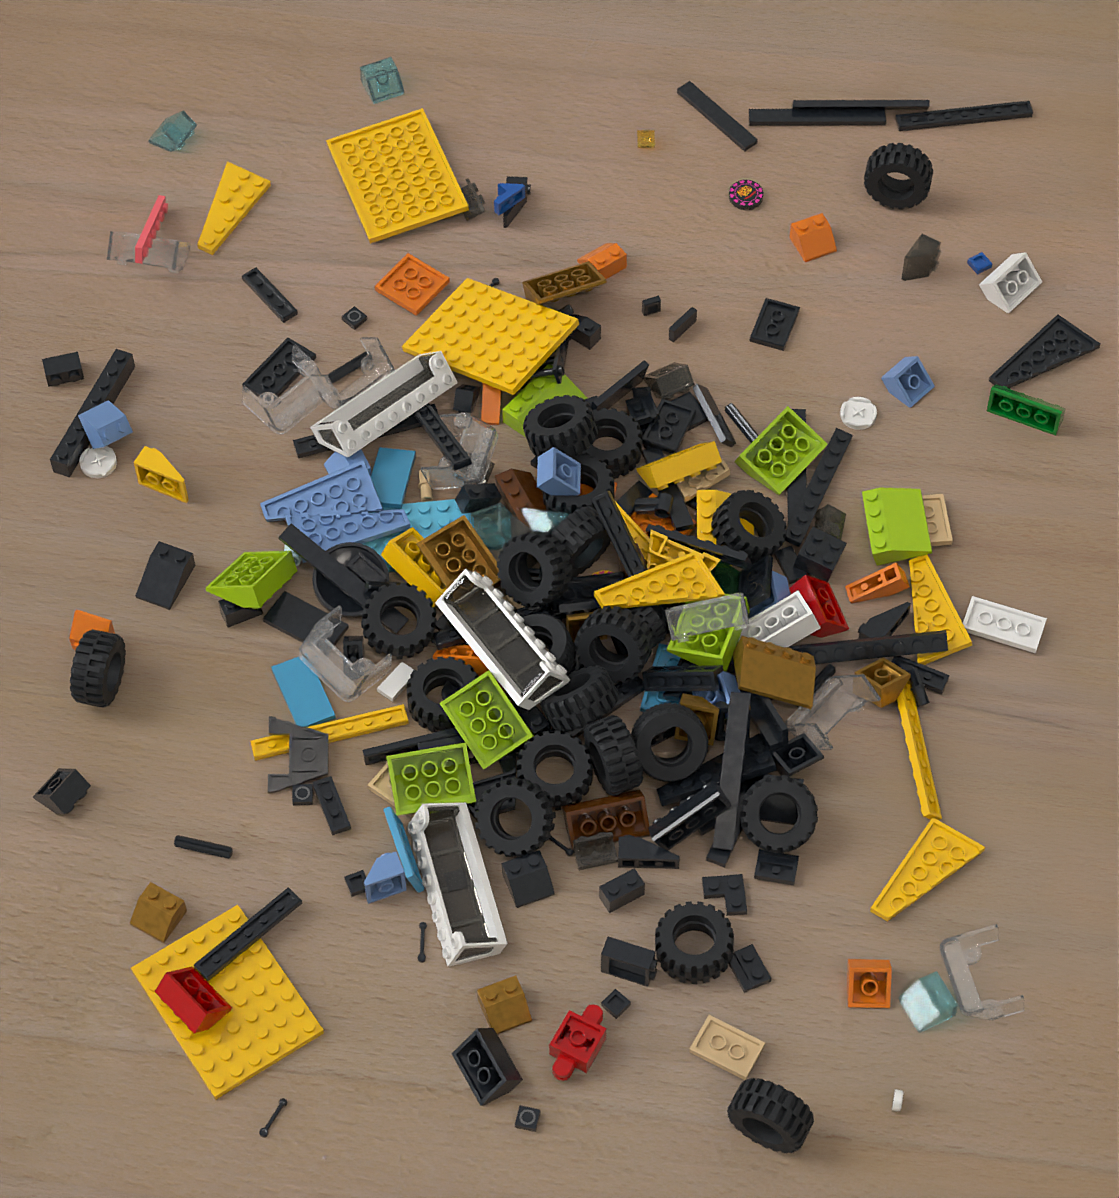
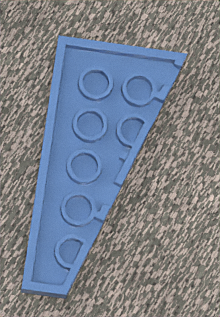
M364 460L260 503L267 522L284 521V515H291V517L301 516V514L316 516L321 513L335 512L357 514L361 513V511L378 512L383 510Z
M404 509L381 510L379 513L361 511L359 514L335 512L321 513L316 516H309V514H301V516L295 517L284 515L288 526L292 523L325 551L337 544L346 542L363 544L411 528Z

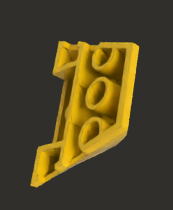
M651 530L647 569L662 565L695 550L671 541L667 536ZM697 552L710 572L721 561V559L705 552L703 554Z

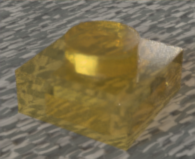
M637 130L638 148H655L654 130Z

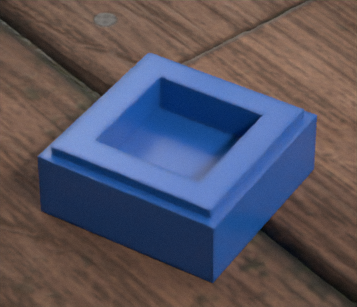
M983 252L967 260L968 265L977 275L992 268L991 261Z

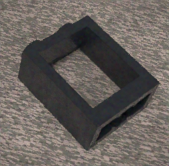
M608 936L601 953V972L648 987L650 980L654 981L656 977L658 960L655 959V951Z

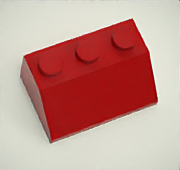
M805 575L789 588L791 594L799 591L820 626V629L810 635L823 638L845 632L849 629L829 582Z
M193 966L166 972L154 991L161 1001L166 1003L173 1010L174 1014L194 1033L210 1029L232 1010L231 1005Z

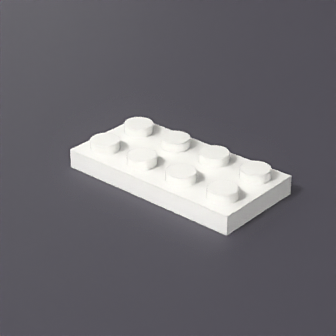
M972 596L963 625L967 633L1036 653L1047 618Z

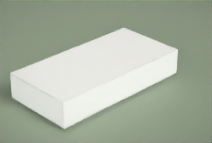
M401 662L379 685L377 692L393 702L407 687L408 679L411 678L410 674L414 669Z

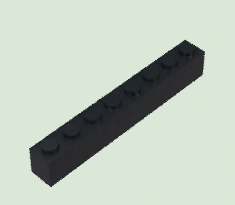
M115 349L50 458L54 473L71 477L79 463L81 454L90 445L78 415L108 400L114 404L135 368L132 353Z

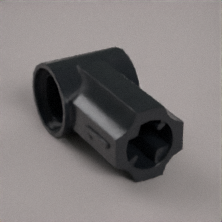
M660 493L657 497H639L635 500V512L637 514H655L660 518H668L671 513L674 497L667 493Z

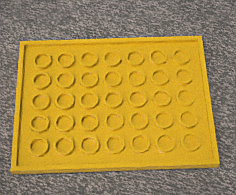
M423 108L326 140L329 151L370 243L469 210L466 199Z
M466 278L402 345V349L404 352L414 356L442 351L452 371L515 395L579 325V321L572 316L542 305H536V303Z
M239 905L227 910L131 967L132 973L215 1100L324 1034L323 1028L261 938L208 981L232 1007V1010L210 1029L198 1033L189 1030L187 1025L154 992L166 972L191 966L194 967L196 962L248 921Z

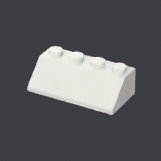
M796 591L747 620L740 638L741 636L753 637L759 641L771 642L785 648L820 629V626L799 591Z

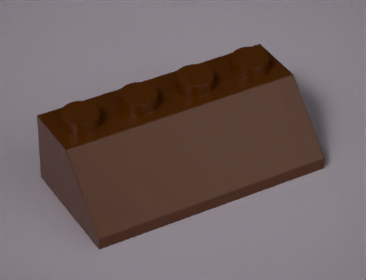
M511 468L495 475L497 488L522 534L536 530L551 533L559 525V521L552 517V513L547 511L546 505L543 502V493L537 487L531 472Z
M641 790L562 806L565 826L573 851L619 841V837L625 835L640 837L650 834L645 796Z

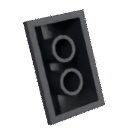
M477 1028L451 1053L480 1106H484L510 1093L523 1080L494 1028Z

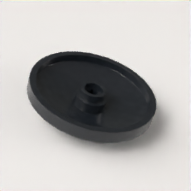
M346 542L326 550L328 554L350 572L352 571L347 567V564L361 552L388 576L385 582H389L387 566L382 557L372 548L361 543ZM314 568L312 584L315 596L320 604L329 612L340 617H361L364 608Z

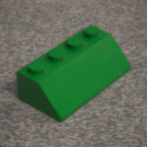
M996 384L991 388L986 411L1056 436L1066 409Z

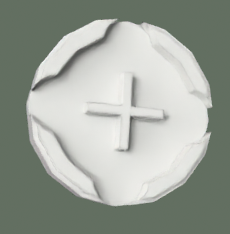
M863 397L850 398L842 404L840 409L842 422L855 430H864L871 427L877 417L875 405L869 399Z
M108 446L96 449L89 447L81 454L79 460L83 473L90 478L97 479L110 475L117 465L116 455Z

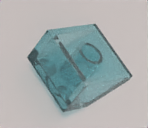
M391 57L360 67L361 82L373 104L405 94L398 69Z
M183 110L166 118L148 142L169 152L176 149L180 150L185 146V140L195 133L193 130L197 124Z
M502 503L468 514L469 522L488 549L499 550L513 538L512 513Z
M521 509L533 531L539 530L550 534L569 515L550 510Z
M937 971L918 979L898 997L919 1033L954 1017L958 1008L957 1002Z

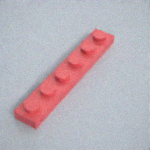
M158 195L135 246V263L142 264L145 257H148L149 248H152L153 239H156L157 231L160 230L161 222L164 221V213L167 214L168 212L166 196Z

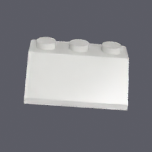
M1027 253L1012 254L979 286L987 300L1006 313H1010L1042 283V280Z

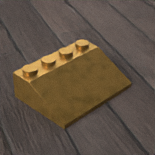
M588 261L523 281L522 283L526 300L534 302L536 305H543L547 302H556L563 297L575 296L579 292L591 291L593 288L607 283V281Z
M465 515L416 544L446 589L450 587L465 569L471 572L476 571L482 577L487 576L493 581L492 586L494 588L501 586V579H498L497 575L499 572L497 561ZM465 575L450 592V595L455 599L475 584ZM481 588L460 602L458 606L487 594V592Z
M741 636L733 652L738 689L812 709L816 672L814 656L806 652L794 651L788 647H780L771 642L759 641L753 637Z

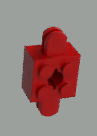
M588 1005L581 1016L569 1010L550 1042L549 1055L557 1058L552 1066L553 1075L557 1080H568L575 1068L587 1073L606 1040L607 1028L600 1025L603 1020V1011L598 1005Z

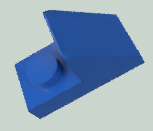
M499 183V196L494 200V212L500 216L524 199L525 186L523 184Z

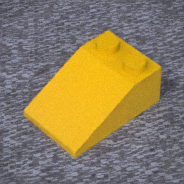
M144 446L133 462L138 484L188 503L189 499L184 478L159 450Z

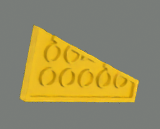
M227 161L197 243L198 249L213 255L269 189L271 181Z
M697 551L594 591V597L602 609L606 606H611V609L614 606L631 608L721 599L725 595Z
M928 555L918 556L909 560L915 633L946 630L948 651L917 654L918 663L925 665L972 646V641Z
M932 817L871 906L870 912L888 922L984 852L985 847Z

